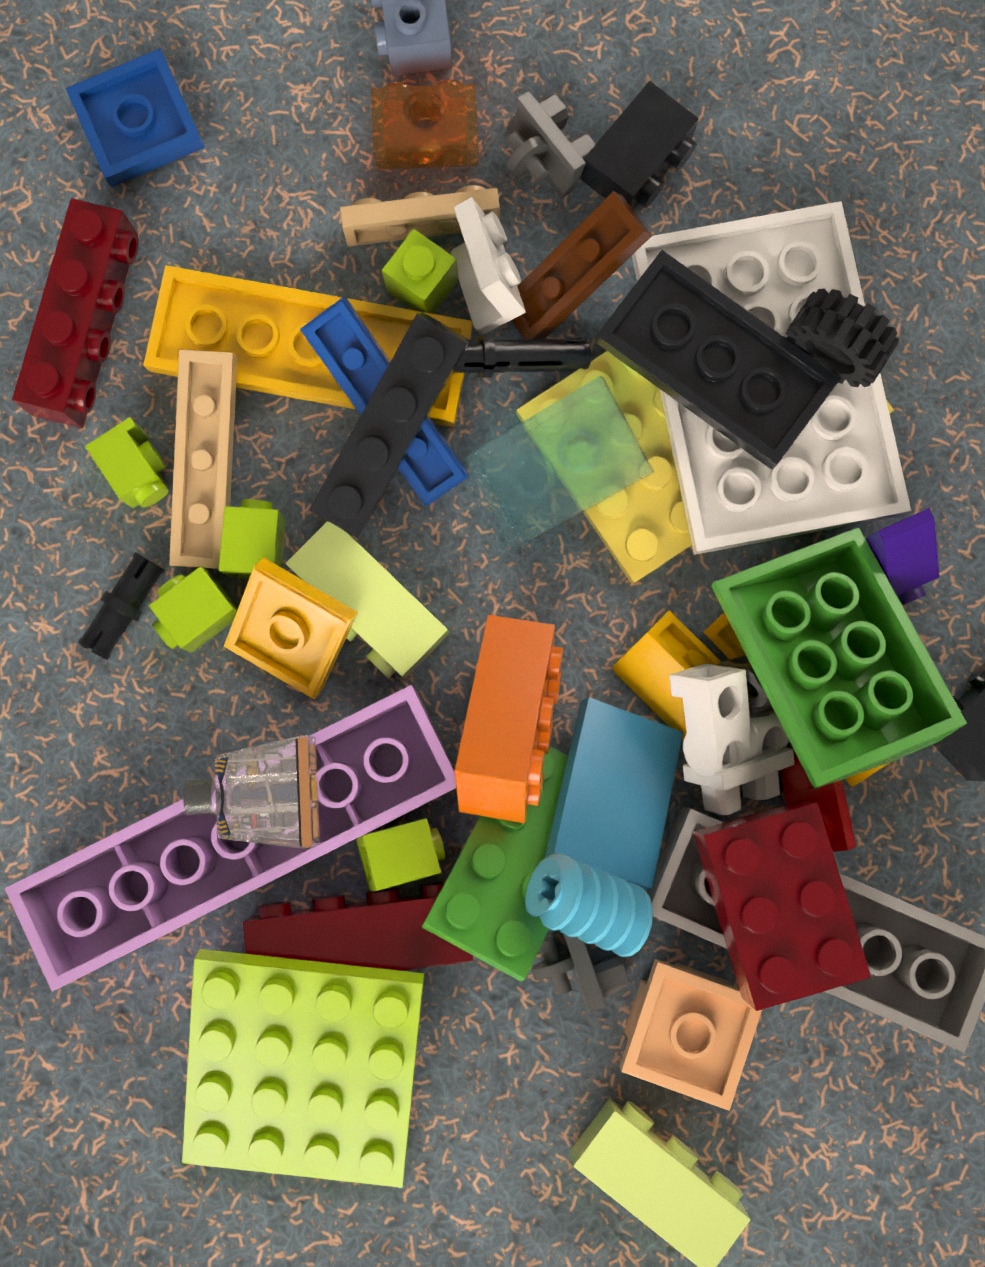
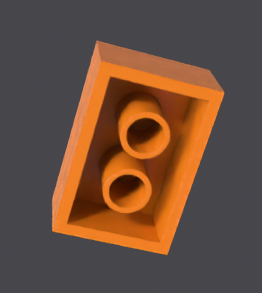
M488 614L454 770L459 812L525 823L528 805L539 806L544 772H542L544 758L550 748L553 729L554 704L557 705L562 678L561 666L564 648L554 646L555 625Z

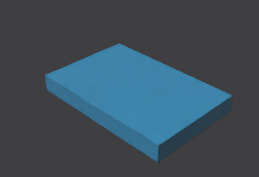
M589 697L582 700L578 710L545 858L552 854L562 853L575 859V861H581L593 868H598L610 875H615L627 882L643 887L644 890L652 889L683 732Z

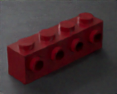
M73 198L70 199L12 398L13 402L33 417L83 429L87 413L94 406L97 392L96 381L101 364L105 362L110 351V332L115 315L122 308L125 296L124 283L129 266L136 259L139 246L138 233L122 210Z

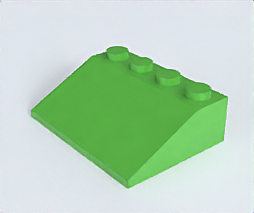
M859 527L720 579L712 584L711 587L814 789L914 753L941 741L967 724Z

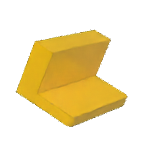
M668 610L613 665L612 669L669 727L682 731V740L684 741L687 731L683 698L672 696L669 674L702 664L717 665L721 661Z

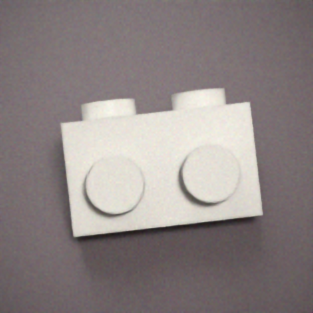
M473 197L454 207L465 243L454 248L451 251V255L457 259L458 278L473 326L480 335H483L526 313L517 287V284L521 283L519 272L503 246V243L507 242L505 231L495 213L491 212L486 215Z

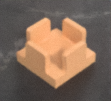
M655 959L648 981L641 979L624 1030L628 1040L619 1068L623 1073L730 1111L762 1010L755 1011L742 998L740 989L734 987L725 979L677 962L674 966Z

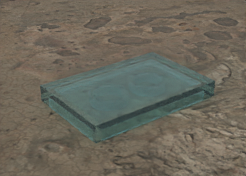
M602 376L585 384L464 457L512 550L530 543L654 473L606 380Z

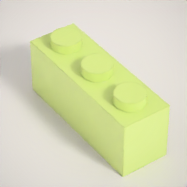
M328 521L285 563L297 574L298 578L358 612L347 639L351 642L359 634L373 648L366 657L388 679L397 671L406 680L449 635L448 629L346 531Z
M609 1098L570 1150L573 1167L696 1266L717 1267L751 1220L739 1201L743 1196L742 1191L720 1172L716 1171L710 1178L696 1167L695 1163L699 1158L676 1137L671 1136L666 1143L651 1131L650 1128L654 1124L653 1120L634 1103L627 1101L621 1107L613 1099Z

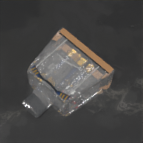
M297 736L216 755L215 779L188 780L185 782L183 802L186 815L216 814L217 834L220 839L302 849L314 848L320 845L316 737Z

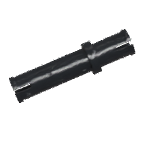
M478 335L476 340L470 341L453 373H477L479 378H491L494 373L554 372L577 371L581 368L589 369L591 360L590 343L587 342V338L493 340L491 335Z

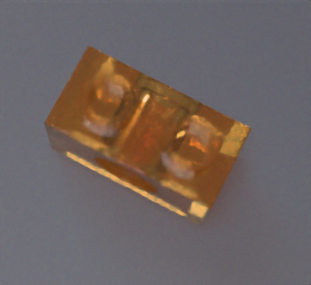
M446 80L430 86H411L406 83L396 82L381 88H371L373 151L377 170L479 166L476 84H463L459 81ZM423 119H430L436 122L430 128L415 126L418 121Z

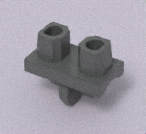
M528 91L517 97L515 102L517 112L507 126V130L511 135H509L506 142L514 151L507 162V168L515 177L522 176L530 171L538 182L545 178L560 198L563 199L575 190L586 165L584 157L595 146V143L588 134L580 133L568 140L561 132V129L565 128L569 116L566 106L556 94L537 101Z
M559 929L567 952L564 954H560L554 937L544 939L541 951L545 960L532 966L531 970L535 980L551 978L556 995H562L572 990L566 973L570 970H573L585 1005H588L591 1013L607 1007L604 1000L605 997L611 996L630 985L623 962L618 954L591 963L586 948L588 943L578 939V936L569 937Z

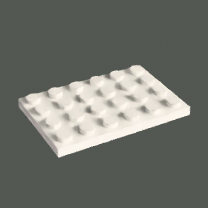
M842 201L655 235L632 255L637 281L659 252L663 250L785 338L788 336L786 335L787 329L813 291L816 293L818 289L825 288L828 293L832 289L840 290L844 298L852 294L858 297L857 303L865 306ZM881 374L868 387H863L861 384L859 387H851L846 380L843 384L837 383L773 470L660 390L694 555L898 517L911 512Z

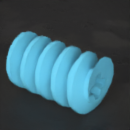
M558 853L548 856L538 864L527 885L525 897L526 912L532 917L540 916L542 924L551 930L560 929L562 933L569 937L578 936V939L585 943H595L601 949L606 951L612 950L622 957L633 956L642 948L649 936L653 918L650 896L643 887L627 882L615 875H610L598 868H593L586 863L575 861V859L567 855Z

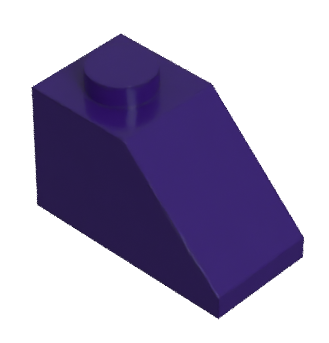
M930 508L887 526L865 538L902 606L925 596L926 592L922 585L940 577L935 520Z

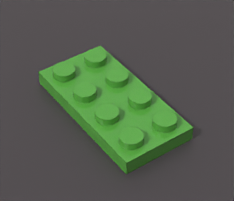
M551 746L544 758L542 771L544 772L539 806L528 805L525 823L485 816L479 817L422 925V928L521 982L526 979L549 931V928L542 924L540 916L532 917L526 912L525 897L527 885L533 871L545 859L568 755Z

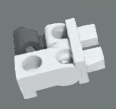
M740 656L717 665L702 664L669 674L672 696L683 698L687 731L683 741V751L687 764L683 765L684 781L701 785L704 810L720 815H729L741 810L739 785H742L743 797L754 800H767L780 795L778 771L794 765L793 749L786 747L789 739L747 656ZM747 680L755 689L747 690Z

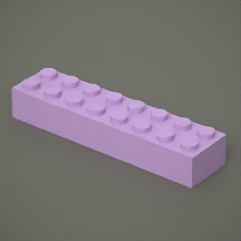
M410 685L308 736V740L316 739L320 842H312V847L299 846V828L287 829L282 834H269V836L259 835V832L243 831V833L230 832L231 835L221 834L219 827L221 790L218 781L213 784V809L191 810L190 795L4 888L51 991L53 992L455 789V767L416 689ZM294 743L278 752L284 754V757H296V744ZM281 756L267 757V758H280ZM284 759L285 776L280 780H268L269 786L297 781L296 759ZM262 760L260 761L262 769L261 778H264L267 765ZM267 760L270 765L268 775H282V760ZM248 767L238 771V775L246 780L241 785L244 790L250 789L249 776L247 774ZM234 774L222 780L224 789L223 812L229 830H233L231 818L244 808L230 796L233 789L243 782ZM260 781L253 789L266 787L265 781ZM244 799L242 801V804L247 806V809L239 815L242 829H253V825L243 824L242 816L251 814L252 806L269 805L267 800ZM276 801V806L282 805L286 809V826H299L298 802ZM273 807L258 808L259 826L260 821H262V828L275 827L274 810V827H272L271 808L273 809ZM269 808L270 818L260 819L259 809ZM278 810V827H284L283 810Z

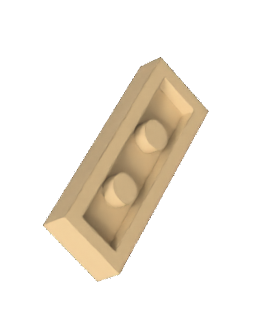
M471 185L462 187L455 193L433 195L429 192H415L401 200L384 202L376 198L360 199L354 202L352 206L340 207L342 228L347 246L405 240L413 229L425 237L462 233L454 207L473 197L486 215L494 212L500 221L498 189H485L482 186Z

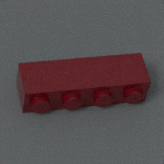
M446 881L421 885V895L400 897L399 888L366 892L367 901L346 904L345 895H330L312 899L313 908L291 911L290 901L263 904L257 906L258 915L251 916L243 921L246 954L399 971L473 962V955L422 928Z

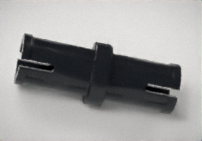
M135 552L133 559L111 592L105 591L100 598L104 604L83 637L77 643L86 649H92V653L108 660L111 656L110 653L131 620L138 621L143 613L139 610L141 604L165 570Z

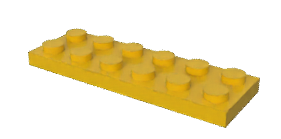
M165 265L143 364L149 372L178 377L179 349L234 353L238 356L236 388L356 409L300 330V328L342 297ZM347 298L391 361L416 314L421 313V311ZM426 313L469 340H472L474 329L472 321ZM453 373L429 414L434 424L455 428L465 373Z

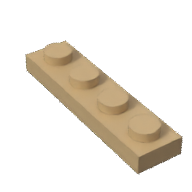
M179 349L169 566L197 568L202 566L203 568L219 569L224 506L230 507L238 360V356L234 353Z

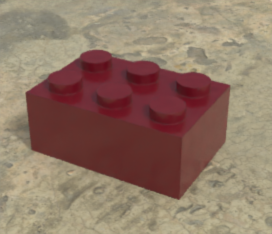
M799 800L693 831L741 996L755 1011L871 978L818 802Z

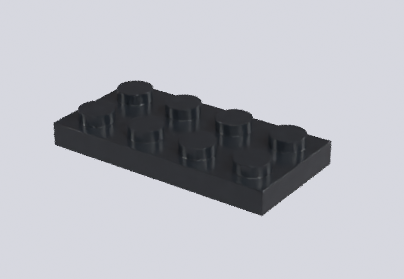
M663 250L659 252L608 319L595 340V343L771 470L777 466L841 379L840 376Z

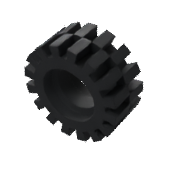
M825 288L818 289L816 293L813 291L787 329L786 335L788 336L786 339L840 376L841 379L838 383L843 384L846 380L851 387H859L860 384L863 387L870 386L871 383L875 382L899 343V338H896L898 333L895 327L887 326L890 321L885 315L876 316L873 313L876 308L869 303L865 306L857 303L858 297L852 294L844 298L840 290L832 289L828 293Z

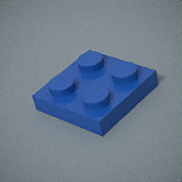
M161 48L65 88L104 178L110 187H114L205 148Z

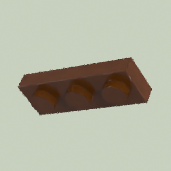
M613 191L517 286L526 313L512 319V322L524 339H545L653 236L622 195Z

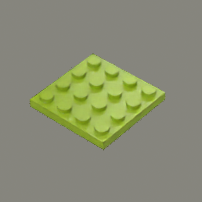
M199 949L194 958L182 1163L403 1188L425 973Z

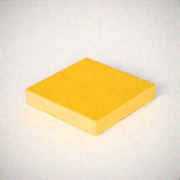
M263 557L253 568L224 647L315 700L329 678L358 612Z

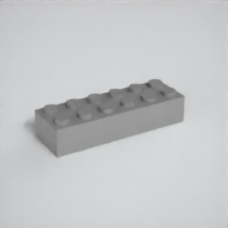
M681 806L657 862L653 887L650 890H646L650 896L653 917L727 949L693 831L723 822L691 808ZM840 874L871 978L824 992L965 1053L985 1002V936Z

